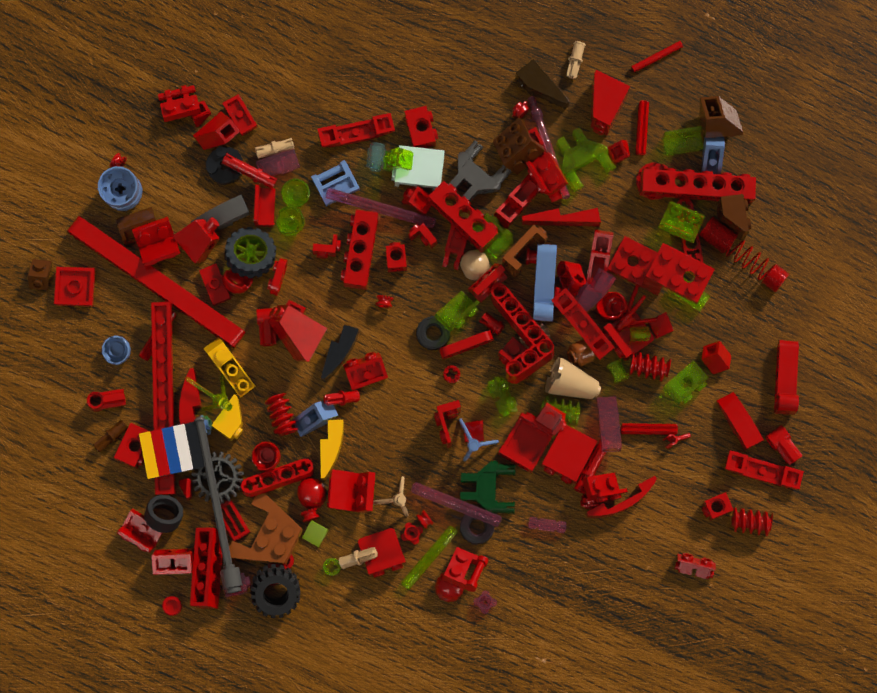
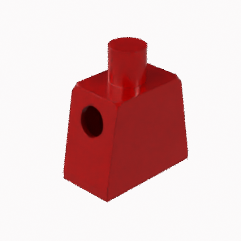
M213 217L207 222L204 219H198L191 222L172 237L195 264L201 263L206 260L219 241V236L214 231L220 224Z

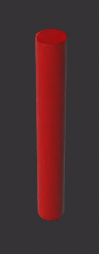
M678 41L632 65L633 73L683 48L682 42Z

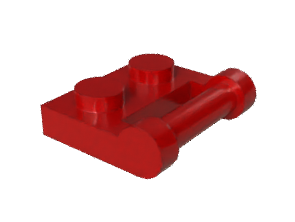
M456 547L442 580L467 591L475 592L478 587V579L489 560L483 555L477 556ZM472 563L476 567L470 580H466L464 577Z

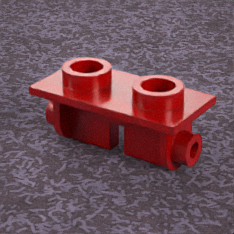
M688 553L677 554L678 562H676L674 569L678 570L679 573L691 575L692 570L696 569V577L713 579L714 571L712 570L716 571V563L711 559L694 558L693 555Z

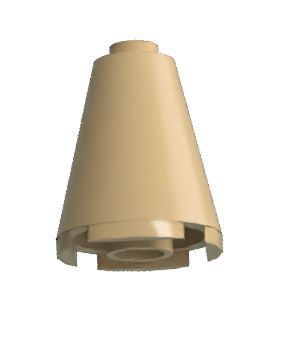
M560 357L553 363L550 370L552 374L547 378L545 392L549 394L584 399L598 397L601 391L599 381Z

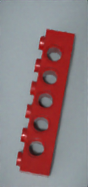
M646 167L640 173L639 195L719 201L722 196L743 194L744 200H747L748 204H752L756 196V177H751L750 174L733 176L729 172L713 174L712 171L694 173L695 171L690 169L681 172L676 171L674 168L657 170L656 167ZM656 178L663 179L664 185H659L656 182ZM676 179L682 181V187L675 184ZM694 181H699L702 188L695 187ZM713 182H716L720 185L719 190L713 187ZM731 184H736L739 187V191H734Z

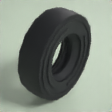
M430 316L424 318L419 323L416 336L422 347L436 351L447 345L450 339V328L444 319ZM435 326L440 329L441 335L437 340L427 338L426 331L429 327Z
M482 510L467 512L460 522L462 537L471 544L487 542L494 532L492 517ZM481 520L484 523L485 529L481 534L476 535L470 531V523L472 521Z

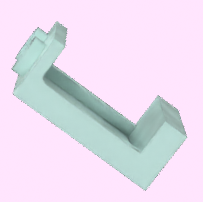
M399 145V151H395L394 162H397V168L392 171V180L395 181V186L399 187V184L427 187L433 188L434 191L441 184L445 151Z

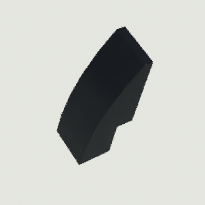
M344 325L339 343L331 341L321 375L322 381L326 382L344 364L358 338V328Z

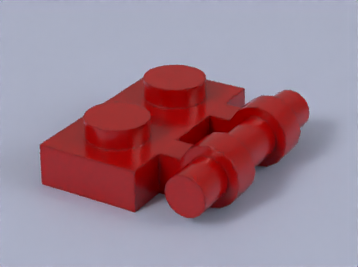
M184 85L180 89L172 91L168 89L164 90V93L158 94L159 101L167 100V102L160 103L164 122L201 113L197 95L189 96V94L196 92L194 85ZM179 96H183V97H184V98H180V99L173 100V98H175V97H179Z

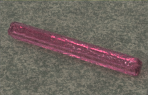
M417 482L412 486L411 491L416 495L496 527L501 523L502 518L497 514Z

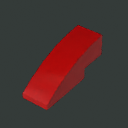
M528 174L495 211L493 218L506 229L514 223L539 193L536 187V180Z
M594 231L585 289L604 292L613 232Z
M194 368L189 369L181 391L179 403L180 425L194 422L196 419L195 409L202 408Z
M734 392L716 401L744 450L764 440Z

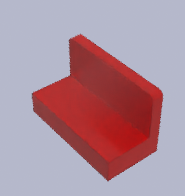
M255 185V227H274L275 188H260V185Z

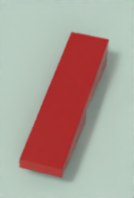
M558 208L522 216L521 223L522 225L600 227L601 219L598 208L560 215Z

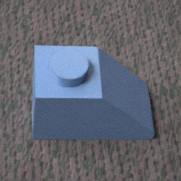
M724 137L704 138L701 173L703 171H712L713 174L721 173L725 149Z
M323 401L311 405L292 421H296L294 426L298 428V433L302 437L328 423V420L336 418L338 413L334 405L327 406Z

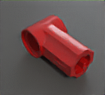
M273 308L256 310L260 346L269 347L277 345V334L268 322L270 319L269 314Z
M124 389L92 392L87 397V404L94 412L126 406ZM94 398L101 399V403L98 406L91 405V401Z
M782 425L765 436L769 445L779 452L788 466L803 456L791 441L788 431Z

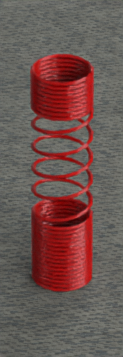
M714 217L710 219L699 234L702 239L713 245L722 254L727 250L726 257L731 255L741 245L733 260L734 263L748 252L741 267L745 268L756 258L749 272L753 274L764 264L757 280H761L766 275L762 283L774 291V293L789 276V273L783 270L782 267L774 264L760 277L769 258H766L752 271L761 252H758L744 266L753 246L749 247L736 260L745 240L741 241L728 254L737 234Z

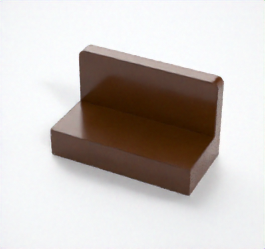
M152 207L116 219L124 245L136 242L132 229L156 221Z

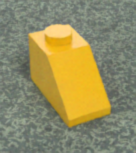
M235 394L211 425L213 429L230 441L234 438L238 439L243 432V429H241L243 422L239 399Z

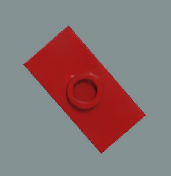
M217 263L199 270L213 306L231 299L228 290L222 283V275Z

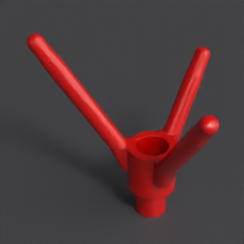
M638 285L633 290L626 313L615 326L619 331L625 327L628 328L630 325L657 321V318L635 320L632 316L646 299V296L643 295L631 310L639 288Z

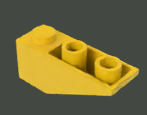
M219 337L203 348L240 398L256 387Z

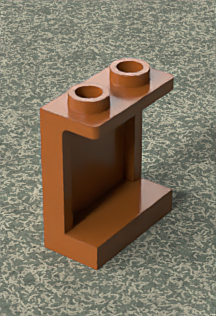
M533 225L506 253L502 259V266L512 276L517 278L522 269V264L517 260L534 242L547 244V232L539 226L537 228Z

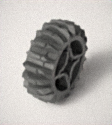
M212 452V463H217L214 470L215 476L220 472L222 480L217 482L220 504H223L224 497L229 502L231 501L229 497L231 493L234 497L237 496L236 492H234L235 489L238 491L242 490L237 484L242 483L243 479L238 477L243 476L244 473L241 471L237 472L242 466L240 464L234 466L237 463V459L234 458L230 461V454H227L224 459L223 452L219 453V457H217L215 452ZM223 464L228 465L232 469L233 477L223 474ZM205 467L196 469L198 473L192 472V476L197 477V479L192 480V484H198L194 490H201L198 494L200 498L206 494L205 501L208 502L211 496L210 491L205 489L202 479L207 480L206 473H204ZM232 483L226 491L219 493L223 484Z

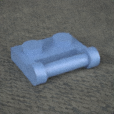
M345 160L319 175L311 176L326 206L360 190ZM342 171L345 172V175L322 186V181Z

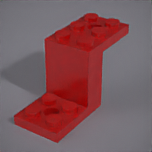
M624 236L607 271L657 296L662 287L697 304L715 269L665 243H662L659 251L656 252ZM635 257L638 260V264L630 266L627 262L628 258ZM691 273L694 276V281L686 282L683 275Z

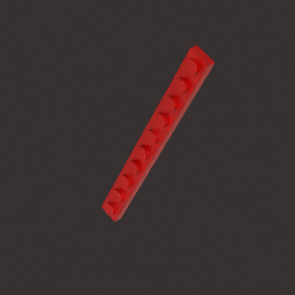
M151 302L154 430L174 426L171 302ZM175 474L155 478V495L176 494Z

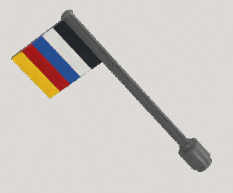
M197 417L194 422L140 433L139 437L148 479L205 467L224 561L223 570L220 571L223 590L226 591V594L242 591L241 586L243 585L239 567H235L232 564L204 423L206 419L204 417Z

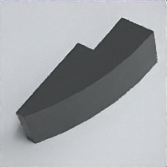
M239 195L205 212L191 222L198 219H204L207 222L213 217L220 224L214 231L217 232L233 225V222L250 214L242 195Z

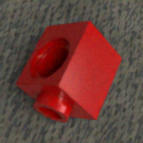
M400 242L390 243L389 246H386L388 272L407 271L405 244L401 245ZM393 253H399L401 255V258L399 260H393L391 258V255Z
M726 492L702 503L703 507H701L706 518L709 517L710 521L734 510ZM712 503H719L721 511L714 512L711 508Z

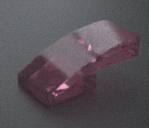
M295 150L285 151L256 161L257 168L263 169V172L270 176L280 173L286 174L300 168Z

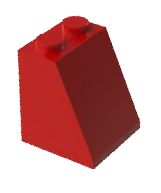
M598 70L595 71L592 82L590 128L599 135H608L627 99L630 86Z
M277 305L269 314V324L294 360L309 362L327 328L289 305Z

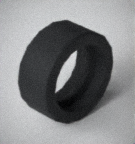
M158 495L150 499L145 510L144 519L147 525L157 532H173L178 528L182 520L183 507L179 501L171 496ZM165 508L171 511L175 518L163 520L154 514L153 509Z

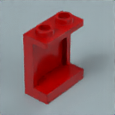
M521 412L505 443L500 448L498 455L512 463H516L517 466L532 474L553 437L551 434L552 430L536 421V417L531 413L526 412L524 414Z
M566 425L562 432H558L541 467L549 475L553 476L555 473L560 476V480L566 484H576L598 441Z

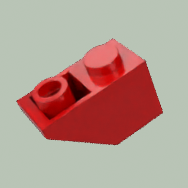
M219 112L197 131L193 137L202 149L206 150L226 144L240 131L228 116Z

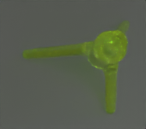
M223 375L220 376L222 394L214 395L189 377L186 378V381L213 399L214 405L202 407V411L216 408L226 409L227 411L232 409V404L227 399Z

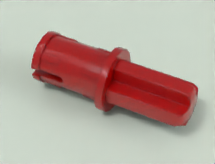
M340 390L337 393L324 395L323 403L327 406L337 404L344 406L346 403H357L360 400V394L357 390L348 392Z

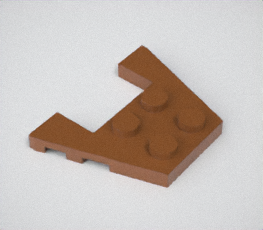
M265 493L254 497L251 505L268 513L251 548L232 541L229 547L231 559L286 565L303 529Z

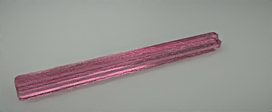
M328 188L326 192L327 199L419 225L424 223L429 228H434L436 219L367 198Z

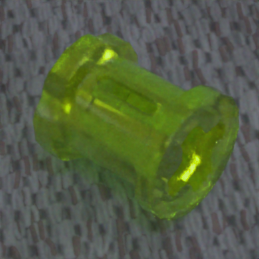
M621 359L610 363L606 367L611 371L615 384L630 377L629 373H626L622 366Z

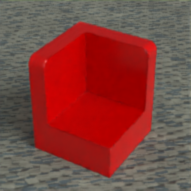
M717 341L703 346L701 360L712 374H716L730 369L731 354L721 341Z

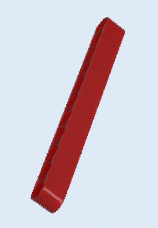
M80 216L75 219L67 230L78 241L166 302H171L173 307L231 347L235 348L246 333L242 328L151 265L144 266L141 258Z

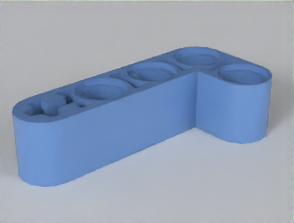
M537 244L533 319L535 321H553L554 304L551 300L554 298L557 245Z

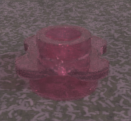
M486 590L473 601L474 605L478 606L483 614H487L491 607L497 605V600L493 599L489 595V591Z

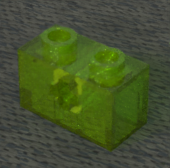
M693 360L666 383L663 389L677 405L682 402L686 404L693 398L691 394L695 390L700 392L707 386L706 381L709 377ZM690 381V382H691L690 387L687 386V387L685 388V387L683 386V384H684L685 382Z

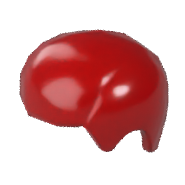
M231 268L226 270L222 276V283L228 291L234 294H242L250 288L253 278L250 279L247 276H244V278L240 277L238 273H233Z
M607 292L606 295L598 298L596 309L603 318L613 321L620 319L626 313L628 304L625 297L620 293Z
M261 442L252 451V462L258 470L269 471L276 468L280 462L281 454L279 448L272 442Z
M308 478L300 483L297 489L300 504L306 509L319 508L326 501V488L319 479Z
M444 571L435 582L436 595L446 602L456 601L463 594L464 589L442 580Z

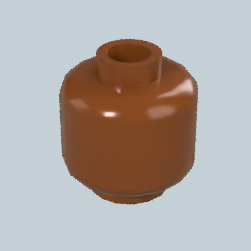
M584 339L572 343L567 351L570 363L578 367L593 362L595 359L594 352Z

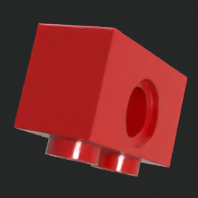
M427 106L404 111L412 146L418 148L436 146L438 134L436 128L432 129L431 122H434L432 112L427 110ZM419 125H425L427 129L425 131H419L417 127Z
M130 423L114 458L135 469L142 466L144 458L139 434L149 431ZM133 443H140L138 451H131Z

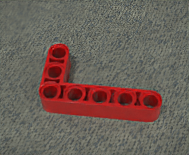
M497 283L491 288V301L529 347L506 365L507 381L517 384L553 359L554 344L504 284ZM498 293L503 294V296L497 297L495 295ZM508 307H514V308H515V309L512 310V311L507 310ZM519 321H526L527 323L524 324V325H521V324H519L518 322H519ZM531 335H537V336H538V337L535 338V339L530 338ZM542 349H549L550 351L547 352V353H544V352H542L541 350H542ZM528 359L534 360V362L530 364L526 363L525 361ZM512 370L519 371L517 374L510 373Z

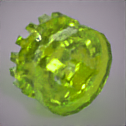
M329 558L324 562L323 569L327 575L335 576L340 572L341 566L337 559ZM331 562L338 566L333 572L326 568Z

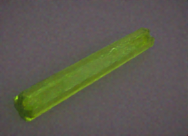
M449 526L403 579L401 584L406 589H410L454 538L457 534V530L454 527Z

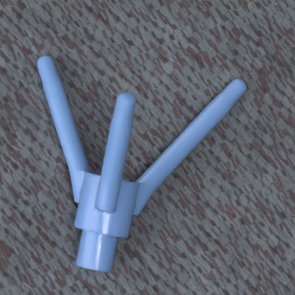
M459 419L460 425L469 441V450L463 458L464 462L479 447L499 443L498 440L479 442L477 439H473L463 420Z

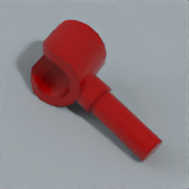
M690 433L680 436L670 434L663 441L668 440L670 442L666 446L669 449L680 440L690 438L691 435Z

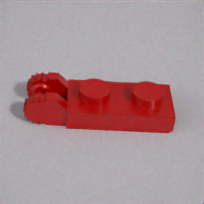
M452 224L445 247L442 267H447L450 254H454L457 257L453 267L454 270H458L467 239Z

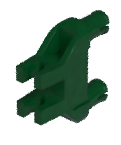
M492 460L478 473H461V483H476V492H460V501L476 502L490 516H495L497 513L515 514V502H497L495 498L496 477L498 475L515 476V470L508 469H515L516 463H498V461Z

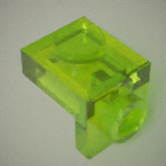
M399 147L385 151L383 169L387 171L399 168L411 170L414 153Z

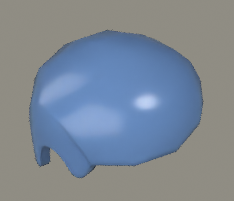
M111 336L102 345V355L108 363L119 365L127 361L130 356V344L123 337Z

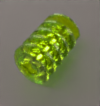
M549 396L545 397L541 409L547 402L566 414L565 420L568 419V425H571L573 420H575L576 426L578 425L581 410L579 402H576L573 407L571 400L565 405L564 399L557 403L556 397L551 402Z

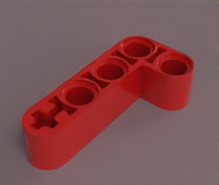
M778 340L774 401L775 414L795 415L798 411V341Z

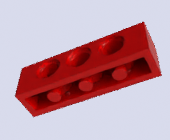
M443 181L428 195V202L481 253L498 238V228L492 222L488 223L480 210L473 209L470 206V201L465 196L461 197L451 183L447 184ZM454 200L456 204L449 206L446 204V201ZM465 212L469 214V217L462 219L459 215ZM479 225L483 230L476 232L473 230V227Z
M356 209L355 215H351L350 226H353L352 233H348L347 244H350L349 251H345L344 262L347 263L346 270L342 269L341 281H344V287L367 290L379 219L377 212ZM364 227L368 231L366 234L360 235L357 233L359 228ZM357 246H363L365 248V250L362 253H356L354 251L355 247ZM354 264H359L362 268L360 271L354 272L351 270V267Z
M196 528L190 606L201 609H218L222 551L216 528Z

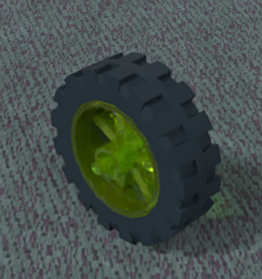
M247 227V229L241 228L237 233L233 232L231 238L227 239L225 245L226 264L228 268L232 269L233 273H238L240 277L244 278V276H247L250 279L255 276L257 278L261 277L263 273H268L269 269L274 265L276 246L273 239L269 238V234L261 232V229L256 228L255 230L252 227ZM258 247H260L263 251H255V250H256ZM238 249L244 253L237 255L236 250ZM256 256H264V257L259 260Z

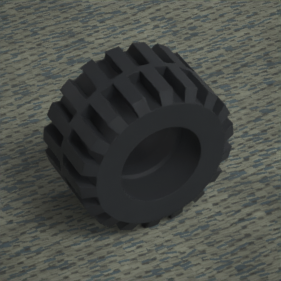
M271 564V568L264 566L263 571L259 569L257 576H254L250 587L251 599L259 613L262 611L266 617L270 614L271 618H275V615H279V618L284 617V613L289 615L291 609L295 610L297 607L296 603L300 601V586L296 574L292 573L290 568L284 569V565L276 567V564ZM270 584H282L287 588V591L280 598H269L264 594V590Z

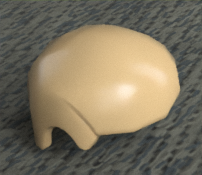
M470 250L463 254L460 266L465 277L476 281L490 268L488 257L479 250Z

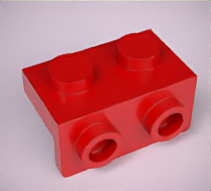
M132 509L122 527L118 529L117 534L123 540L137 545L141 551L150 553L156 548L163 533L150 528L144 519L145 516Z

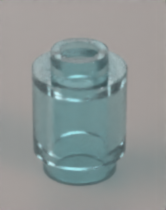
M370 143L367 151L366 166L370 168V171L380 172L381 169L385 168L386 163L385 145L382 143Z

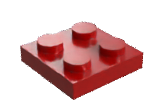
M56 267L54 305L93 307L95 268Z

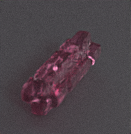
M536 517L529 518V528L536 529L538 527L539 530L551 532L557 530L558 533H565L566 522L559 521L557 523L556 520L543 518L537 520L538 518Z

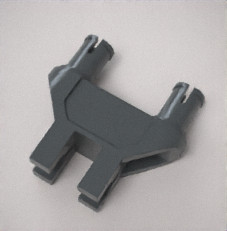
M476 140L473 141L465 152L462 151L458 154V174L450 182L456 189L463 183L470 188L463 196L470 202L478 194L499 191L501 183L512 173L510 169H506L502 165L493 176H489L473 162V158L483 147L481 144L478 145Z

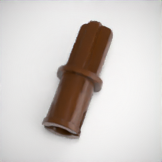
M119 420L116 425L106 430V434L93 444L94 448L101 452L111 442H116V439L127 431V425L122 420Z

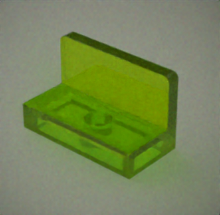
M697 126L664 132L662 140L665 156L703 150L702 127Z

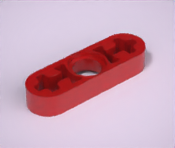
M491 330L442 347L439 349L442 359H447L490 343L494 338Z

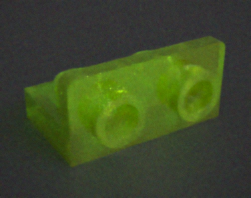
M486 213L484 219L488 223L492 222L499 232L498 238L487 248L497 259L513 244V235L507 228L503 229L499 225L500 221L494 215L490 216ZM476 225L475 227H473V230L476 232H480L483 230V228L479 225Z
M461 291L441 308L434 317L452 332L455 328L460 329L465 324V319L468 316L472 318L479 311L477 307L480 302L478 300L473 302Z

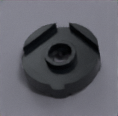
M219 146L207 158L206 170L210 178L217 184L227 185L232 182L234 183L242 176L241 173L232 168L221 169L222 166L220 164L226 153L243 161L240 153L231 147Z

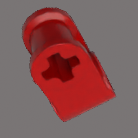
M569 261L559 262L557 275L560 279L562 290L567 288L576 297L578 290L585 286L587 282L582 266L579 263Z

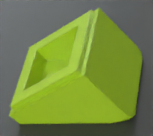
M311 520L302 538L319 548L329 530Z

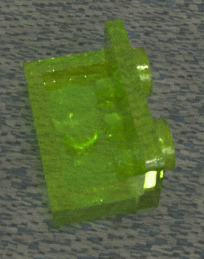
M670 201L658 228L694 243L705 216Z

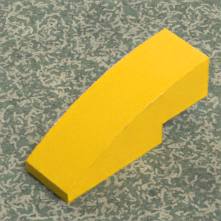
M328 420V439H320L321 480L327 479L330 470L333 469L337 461L343 440V420Z

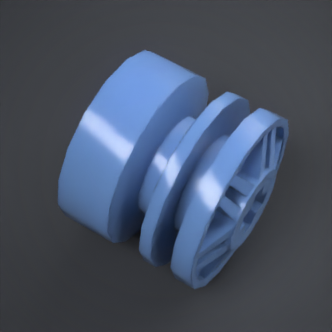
M119 166L109 168L102 173L98 181L100 197L111 208L118 211L133 209L142 198L143 188L141 182L127 168ZM121 187H124L126 189L123 190V194H120L118 192L121 190Z

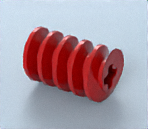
M633 352L630 375H633L636 370L638 377L644 372L645 378L652 374L653 380L660 376V382H663L665 377L668 378L671 359H668L665 363L664 357H661L657 362V356L655 355L650 360L649 354L642 358L641 352L636 357Z
M287 393L274 395L265 400L266 405H271L267 408V411L272 413L269 418L274 420L271 425L272 427H277L273 432L274 434H279V436L298 431V428H292L296 421H290L294 414L287 413L292 408L291 406H285L290 401L289 399H283V396Z
M736 507L733 508L731 526L734 527V532H737L738 528L741 527L742 533H745L746 529L749 528L750 534L756 529L759 536L762 530L765 532L766 537L769 535L772 527L773 513L769 517L766 511L761 516L759 510L753 515L751 509L745 514L744 508H741L739 513Z

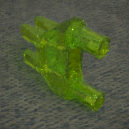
M580 128L573 130L572 136L578 144L571 149L564 136L559 138L556 143L564 156L561 171L573 192H577L578 189L580 190L584 187L576 175V171L594 160L600 162L606 174L610 173V170L616 169L608 155L609 149L603 144L587 140Z

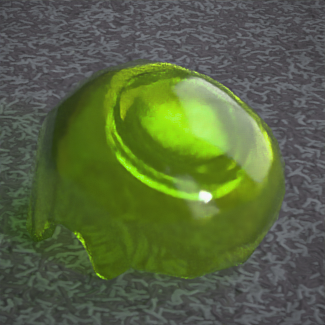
M294 178L288 180L282 186V200L290 207L303 206L310 197L308 184L301 179Z
M286 206L279 210V216L276 220L279 232L285 236L298 235L305 226V219L301 210L295 206Z

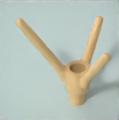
M401 477L398 494L394 495L392 499L373 500V505L394 503L400 506L405 517H408L409 514L405 507L406 497L403 495L405 478Z

